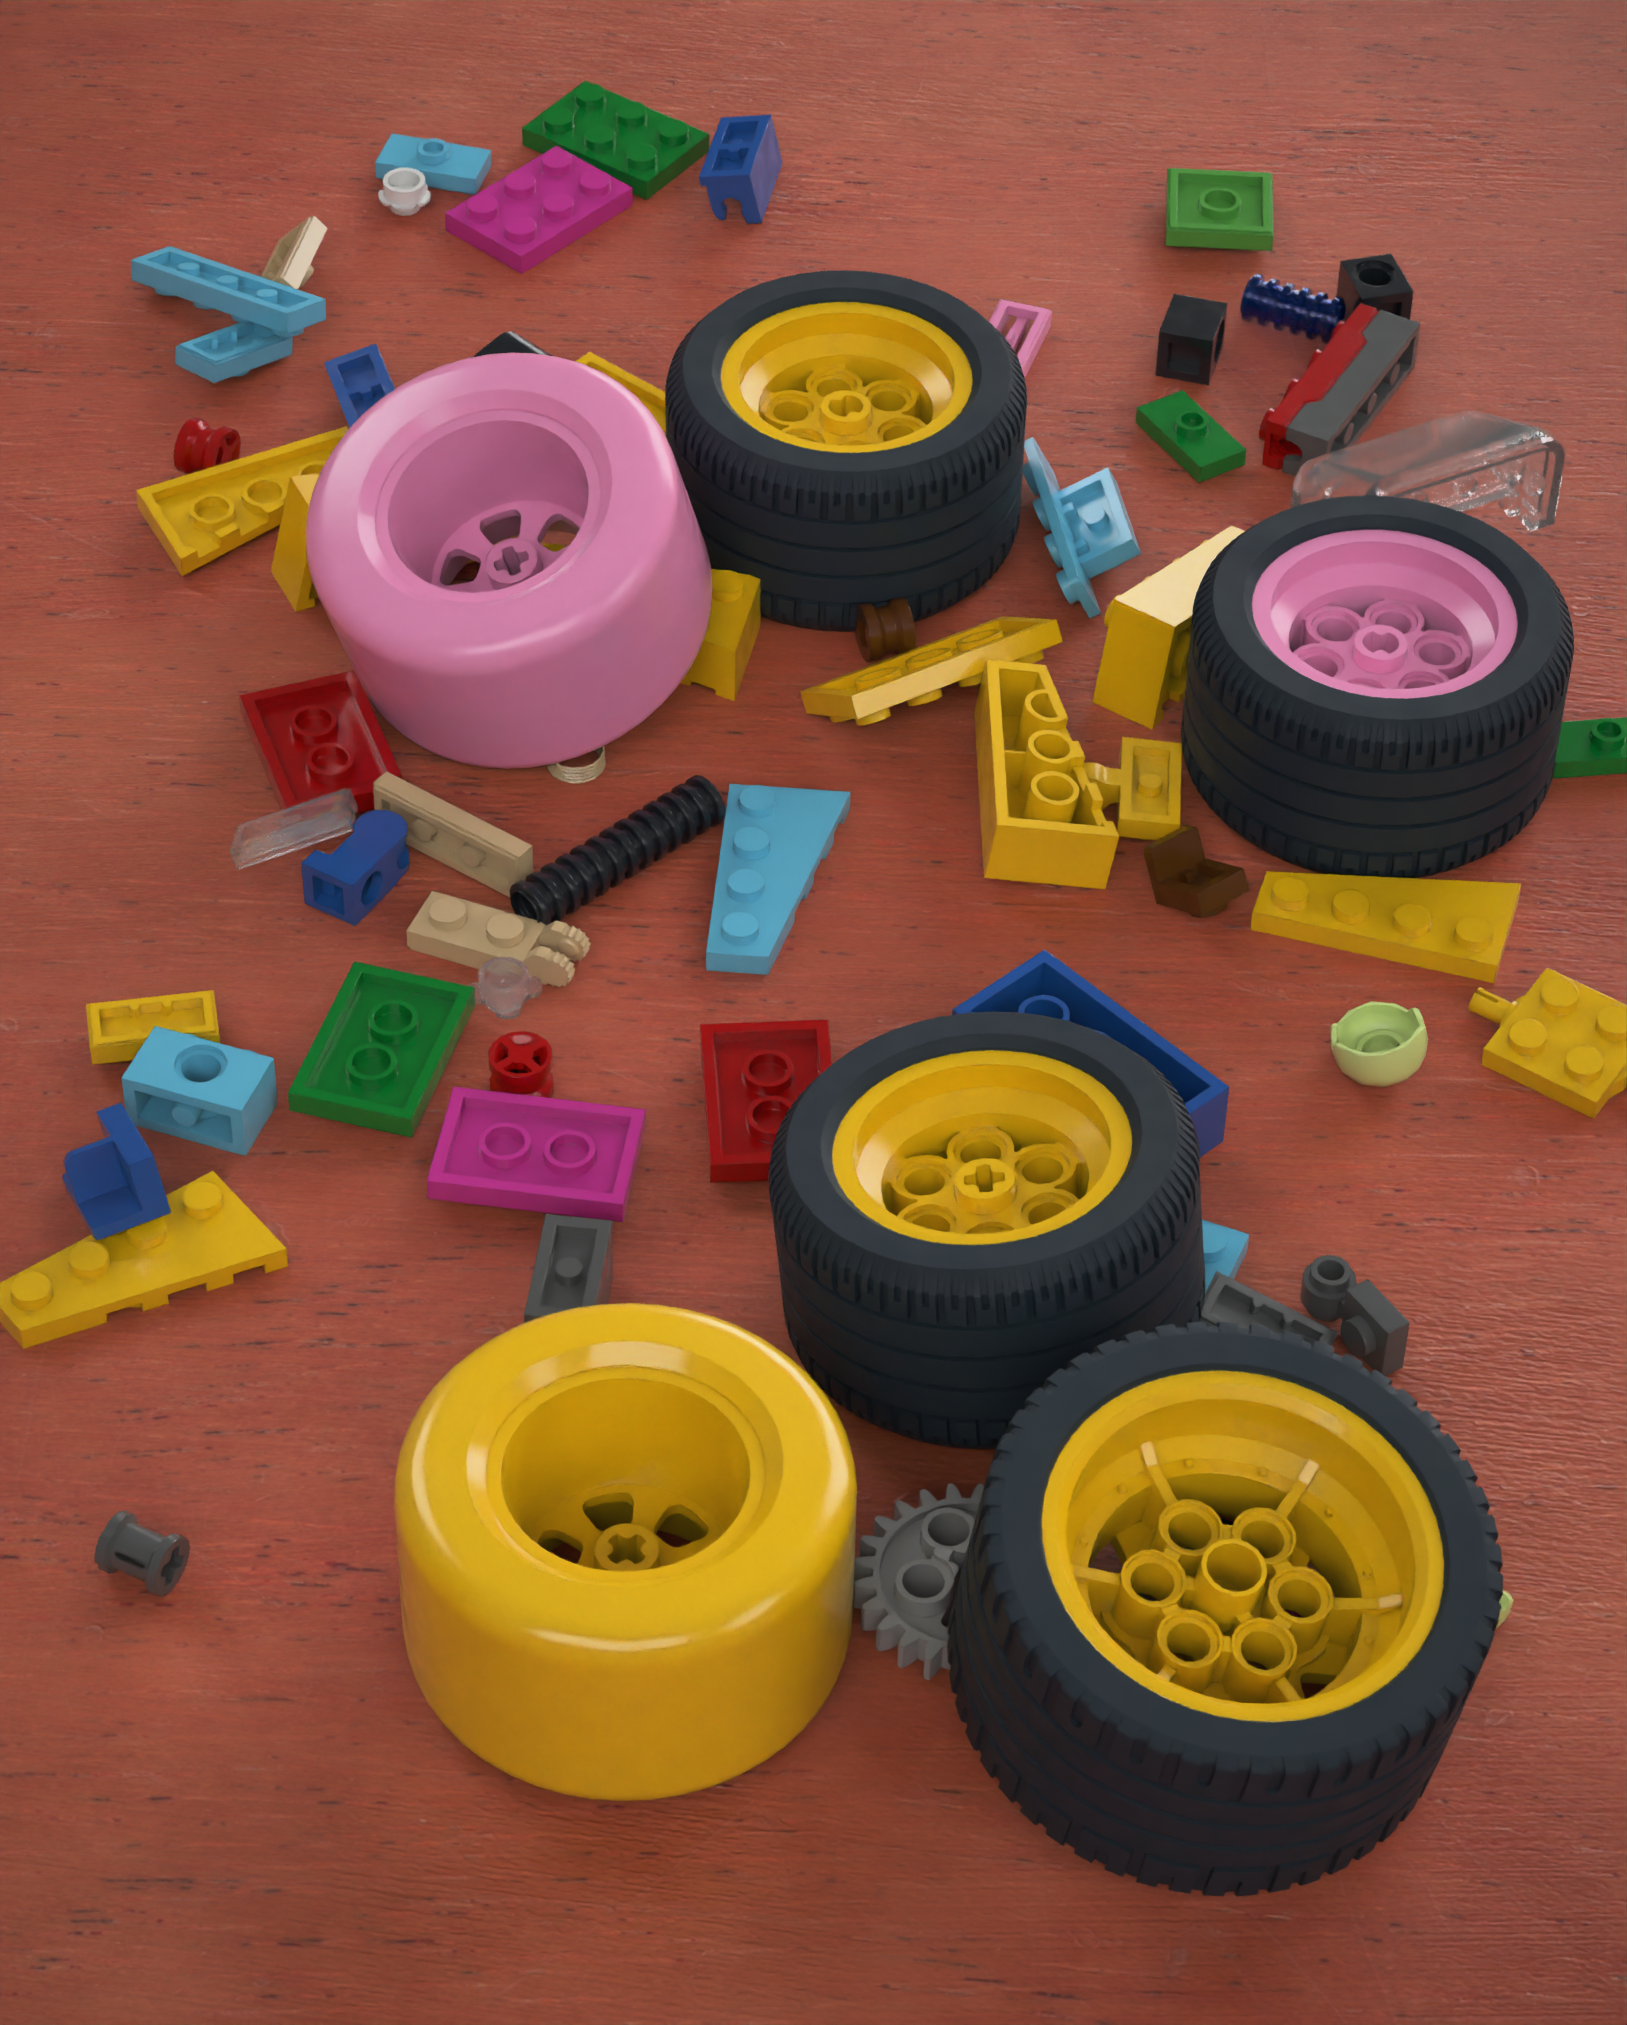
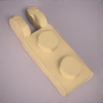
M435 891L430 893L406 930L407 947H410V950L521 982L527 979L544 985L551 984L552 987L558 986L559 988L562 985L565 987L567 983L569 984L574 976L576 969L573 968L574 963L570 960L574 962L577 960L581 961L586 956L591 945L589 943L590 938L585 935L586 933L582 932L580 928H575L574 925L570 927L567 923L554 921L548 925L542 922L537 923V920Z

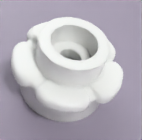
M397 168L389 171L383 177V190L379 191L378 197L381 204L387 207L390 206V210L393 213L407 216L417 213L421 207L428 204L431 192L427 191L428 186L425 183V176L420 171L412 168Z

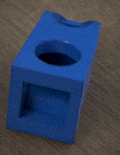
M388 810L366 812L355 821L354 833L331 855L315 849L301 862L304 904L356 926L391 891L409 868V851L405 839L408 831L404 818L396 812Z

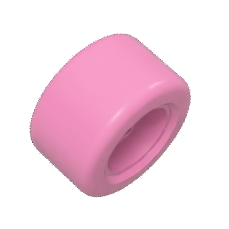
M500 353L466 358L425 372L400 385L381 398L348 429L331 452L312 492L305 531L306 553L311 579L327 616L373 705L403 736L438 756L462 764L503 769L537 767L582 756L623 736L658 709L678 687L701 648L707 631L712 605L711 563L673 451L662 428L636 395L618 381L587 365L561 357L535 353ZM547 531H560L576 535L569 546L559 551H550L541 544ZM471 559L480 563L478 574L473 581L450 585L457 573Z

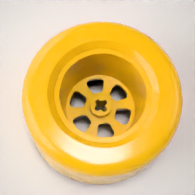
M601 1304L548 1314L496 1336L455 1365L433 1387L413 1417L399 1453L394 1480V1512L405 1646L418 1686L429 1706L443 1725L464 1746L484 1761L508 1775L534 1786L561 1794L608 1801L655 1800L707 1789L735 1778L760 1765L789 1744L820 1711L833 1690L845 1661L851 1637L857 1505L856 1471L847 1433L837 1411L824 1391L788 1355L763 1338L740 1326L692 1310L655 1304ZM657 1531H663L692 1542L680 1547H672L661 1540L656 1533ZM567 1543L581 1551V1556L578 1563L574 1564L550 1553V1551Z

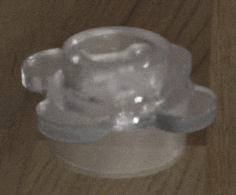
M497 957L488 960L479 969L478 982L468 985L475 987V1005L483 1004L487 1006L490 1011L496 1013V1016L501 1019H512L519 1016L523 1004L530 998H536L542 993L541 980L536 976H529L527 966L522 961L512 957Z

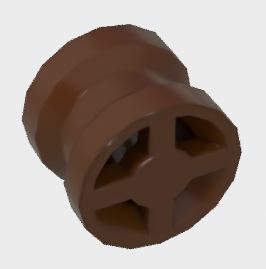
M904 597L892 598L886 606L875 607L870 602L856 605L857 621L855 624V634L860 653L866 662L880 660L883 654L894 651L899 655L916 648L913 616L910 606Z

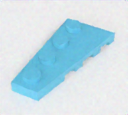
M729 785L706 948V971L769 975L795 922V911L801 899L806 900L814 884V873L821 859H826L834 843V833L839 823H844L850 811L851 792L763 785Z

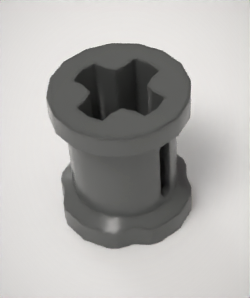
M124 1510L116 1513L101 1533L95 1549L94 1560L98 1564V1569L108 1574L119 1570L144 1581L147 1590L160 1597L168 1594L180 1580L189 1558L190 1545L186 1537L177 1533L169 1534L166 1537L139 1525L136 1516Z

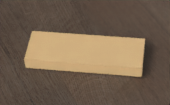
M387 771L373 782L375 810L396 812L404 818L408 831L405 838L407 845L510 897L509 891L513 884L520 880L525 881L526 876L533 873V846Z

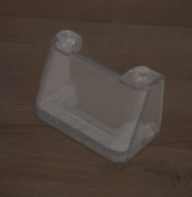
M1474 409L1465 410L1308 460L1300 467L1295 477L1290 508L1322 499L1373 495L1415 499L1462 512L1498 500V505L1509 517L1518 515V519L1531 532L1555 523L1565 462V448L1546 429Z

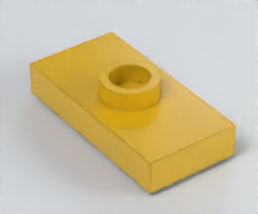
M214 990L86 1004L92 1065L132 1061L154 1026L192 1034L202 1039L220 1043Z

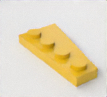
M345 426L136 490L138 509L181 576H184L280 525L290 476L320 474L331 452L348 431V428Z
M211 1171L166 1195L171 1213L103 1239L96 1240L91 1234L0 1282V1323L20 1346L25 1349L108 1322V1313L123 1308L141 1307L144 1312L169 1304L168 1294L204 1284L207 1292L234 1283L233 1274L258 1266H262L265 1273L288 1267L287 1248L214 1171Z

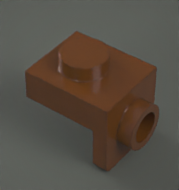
M1184 825L1144 848L1143 853L1157 904L1191 913L1194 917L1203 918L1223 912L1227 908L1228 902L1249 891L1244 868L1205 858L1199 831L1194 826Z

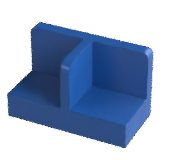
M122 1103L96 1111L105 1139L70 1151L63 1161L66 1171L62 1175L65 1188L93 1238L96 1240L171 1213L154 1156Z

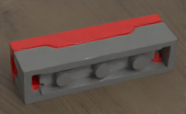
M1362 303L1358 305L1346 322L1339 321L1334 328L1330 342L1323 350L1317 349L1313 353L1306 372L1300 379L1294 378L1290 382L1284 399L1276 409L1270 408L1265 413L1259 429V439L1264 441L1262 465L1276 470L1282 469V472L1323 486L1415 368L1420 323L1383 310L1377 311V308Z

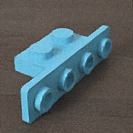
M1031 437L1024 441V448L1029 462L1023 464V474L1035 496L1040 495L1039 498L1032 501L1040 522L1047 532L1052 531L1051 534L1044 537L1046 546L1057 567L1063 566L1064 570L1056 573V577L1067 601L1070 604L1079 601L1091 619L1101 614L1090 579L1140 555L1141 551L1118 484L1109 468L1107 467L1060 490L1052 467L1035 439Z

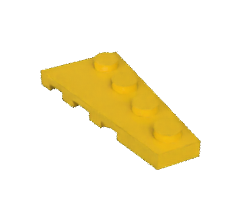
M1266 871L1252 911L1250 930L1495 983L1518 905L1521 883Z

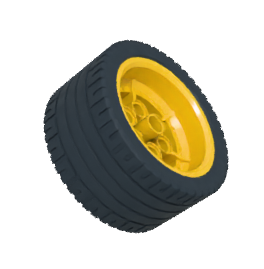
M1206 1322L1185 1323L1183 1328H1176L1174 1324L1153 1327L1151 1333L1145 1334L1144 1330L1123 1335L1120 1342L1110 1340L1094 1347L1092 1354L1082 1353L1069 1361L1066 1370L1058 1369L1045 1380L1043 1389L1036 1388L1025 1400L1023 1409L1016 1412L1008 1424L1006 1434L1002 1435L995 1450L952 1603L948 1634L950 1636L947 1643V1659L951 1665L949 1671L951 1689L954 1694H957L955 1705L960 1720L963 1723H967L965 1733L973 1749L976 1751L980 1750V1761L992 1778L995 1776L998 1778L1000 1790L1011 1802L1017 1801L1022 1806L1020 1812L1034 1825L1041 1823L1047 1828L1046 1834L1062 1846L1067 1843L1074 1847V1854L1091 1863L1097 1860L1106 1864L1105 1870L1124 1877L1125 1873L1136 1876V1882L1153 1887H1157L1158 1883L1169 1885L1170 1891L1190 1894L1192 1889L1202 1890V1895L1224 1896L1225 1892L1233 1891L1236 1896L1257 1895L1260 1889H1267L1269 1893L1287 1890L1295 1882L1302 1886L1320 1880L1322 1873L1327 1872L1332 1875L1347 1867L1352 1858L1359 1860L1371 1852L1377 1841L1383 1842L1396 1830L1398 1823L1406 1819L1415 1807L1418 1798H1421L1489 1652L1501 1610L1499 1601L1503 1595V1576L1499 1573L1503 1566L1500 1545L1495 1544L1499 1535L1494 1517L1487 1513L1490 1504L1482 1487H1477L1475 1484L1478 1477L1468 1460H1462L1459 1456L1461 1449L1449 1434L1443 1435L1440 1431L1441 1424L1427 1410L1422 1412L1417 1407V1400L1401 1388L1398 1391L1392 1387V1380L1377 1370L1370 1372L1363 1368L1364 1362L1347 1353L1342 1357L1333 1352L1334 1347L1316 1340L1314 1344L1302 1341L1303 1336L1283 1331L1281 1335L1272 1333L1270 1327L1250 1324L1249 1329L1239 1328L1238 1323L1217 1322L1216 1326H1207ZM1221 1519L1234 1523L1233 1525L1222 1524ZM1109 1542H1111L1123 1566L1121 1573L1089 1568L1095 1557ZM1181 1547L1192 1548L1194 1550L1183 1549ZM1308 1563L1314 1566L1321 1574H1319L1313 1569L1307 1568ZM1137 1594H1147L1154 1597L1158 1601H1149L1143 1599ZM1288 1609L1299 1613L1302 1616V1618L1292 1616L1284 1610ZM1172 1653H1179L1183 1660L1177 1658ZM1247 1661L1258 1662L1268 1670L1257 1669L1248 1664ZM1301 1683L1327 1684V1686L1311 1698L1305 1699Z

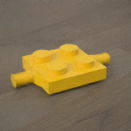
M1549 968L1544 970L1525 995L1512 1003L1486 991L1482 987H1479L1477 993L1475 992L1469 1004V1011L1471 1013H1476L1500 1025V1028L1483 1048V1066L1593 1119L1609 1098L1627 1088L1626 1004Z

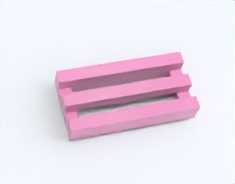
M1000 300L989 322L1002 333L1010 315L1017 317L1005 338L1014 352L1030 320H1035L1017 355L1025 379L1051 327L1052 311L1012 301Z

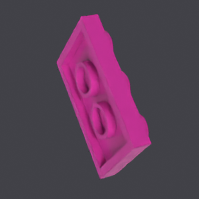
M555 146L446 212V231L523 274L632 206V187Z
M453 1087L427 1178L428 1199L623 1222L646 1129V1109Z

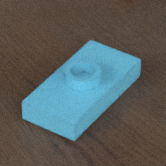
M392 133L375 162L376 178L383 179L385 174L393 169L412 168L420 171L425 176V183L430 188L476 195L492 166L491 150L446 143L436 138L423 139Z
M239 322L176 346L175 364L212 383H217L233 376L246 375L254 368L292 355L293 337L274 335L271 333L270 328L256 323Z

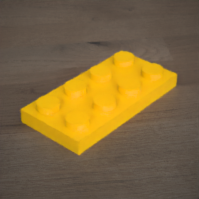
M1001 616L802 690L800 693L807 714L829 716L832 723L855 719L856 725H867L890 717L889 707L907 701L908 706H916L937 700L943 696L941 688L958 682L960 687L981 683L986 659L1032 664L1044 658L1043 649L1063 641L1057 619Z

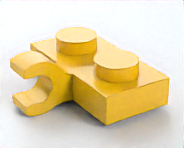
M1122 737L1119 769L1104 767L1093 762L1083 763L1090 783H1097L1104 799L1101 809L1103 810L1109 804L1117 803L1116 830L1120 837L1158 840L1180 828L1182 743Z

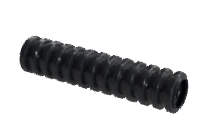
M694 775L687 779L685 784L681 783L675 786L671 792H666L660 795L656 801H651L644 805L642 810L638 809L632 812L627 819L623 818L614 823L613 827L602 830L599 836L587 839L584 845L580 844L571 849L569 854L565 853L556 858L554 863L550 862L541 867L540 872L535 871L526 876L525 881L520 880L510 888V901L514 913L537 920V923L542 922L545 925L563 920L565 914L570 915L576 912L580 905H587L594 900L595 896L599 897L607 893L609 887L614 888L620 885L624 879H629L636 875L638 870L646 869L651 866L653 861L656 862L664 858L667 852L671 853L679 849L681 844H686L692 841L696 835L705 833L709 830L710 826L713 827L721 823L725 817V806L718 789L703 776Z

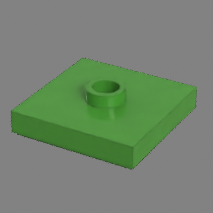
M1167 168L1165 246L1272 251V173Z

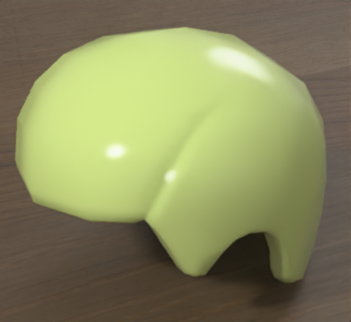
M1370 1001L1348 1010L1338 1023H1333L1330 1028L1331 1049L1338 1067L1342 1073L1360 1085L1388 1087L1404 1082L1419 1070L1426 1056L1428 1036L1423 1017L1418 1008L1407 1010L1395 1003Z

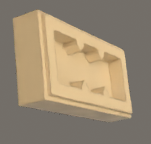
M309 216L278 240L261 277L295 289L301 288L314 272V267L310 264L325 235L327 227L315 216Z

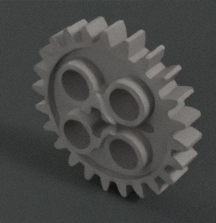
M954 1483L948 1484L946 1499L937 1501L926 1489L920 1490L919 1507L917 1509L901 1500H897L894 1505V1520L877 1516L874 1519V1536L862 1535L860 1539V1557L854 1559L853 1605L855 1608L862 1609V1630H877L876 1649L878 1651L888 1650L898 1645L897 1666L900 1668L910 1665L916 1659L924 1661L923 1679L930 1680L935 1676L940 1668H951L947 1659V1643L950 1635L946 1626L949 1623L954 1595L984 1490L983 1484H977L971 1498H962Z

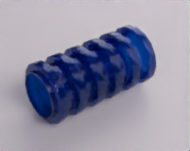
M1258 273L1248 280L1240 305V313L1244 321L1249 322L1253 318H1257L1259 325L1267 326L1271 322L1276 330L1282 331L1285 327H1288L1290 334L1299 335L1302 331L1305 332L1306 338L1315 340L1317 336H1320L1322 343L1325 344L1330 342L1337 323L1341 320L1344 321L1346 311L1343 297L1335 296L1333 300H1330L1325 292H1318L1317 295H1312L1311 288L1303 287L1298 291L1294 283L1289 282L1285 286H1281L1280 280L1276 278H1271L1266 282L1264 275Z

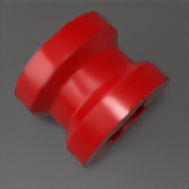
M192 417L184 423L177 436L173 455L174 465L178 471L191 474L239 459L241 449L240 435L237 430L225 426L216 430L212 429L207 421Z
M519 1031L502 1035L492 1043L488 1051L489 1070L492 1073L490 1076V1091L546 1098L552 1097L554 1086L553 1075L550 1071L553 1067L552 1047L546 1039L535 1033Z

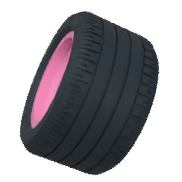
M1361 495L1322 499L1281 511L1241 533L1218 553L1204 574L1194 599L1181 727L1182 749L1192 782L1203 800L1207 802L1209 808L1225 824L1246 840L1272 856L1314 872L1335 875L1419 878L1450 871L1485 857L1504 846L1528 825L1529 821L1532 820L1535 813L1539 810L1552 781L1574 655L1573 627L1565 599L1547 571L1513 539L1475 517L1448 507L1409 498Z

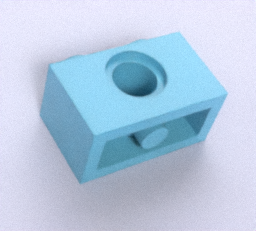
M154 1026L121 1078L125 1110L135 1126L243 1156L247 1155L278 1104L274 1058L251 1050L235 1048L202 1039L192 1034L180 1033Z

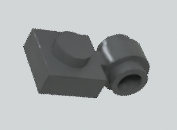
M1324 1255L1308 1265L1303 1272L1300 1292L1301 1302L1308 1313L1322 1321H1334L1341 1317L1340 1335L1346 1347L1355 1357L1363 1358L1373 1370H1377L1384 1376H1387L1402 1368L1410 1322L1369 1279L1357 1284L1355 1273L1344 1259L1334 1255Z

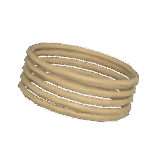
M605 746L594 750L599 754V758L585 767L571 768L554 763L548 764L547 769L553 777L563 782L573 784L588 782L598 777L605 768Z

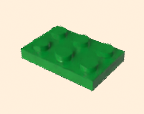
M585 80L522 127V145L541 154L558 146L632 187V194L648 200L708 153L709 134L681 120L671 118L648 108L642 103L627 99L604 89L598 84Z
M354 961L288 1091L289 1110L412 1138L475 1007V987Z

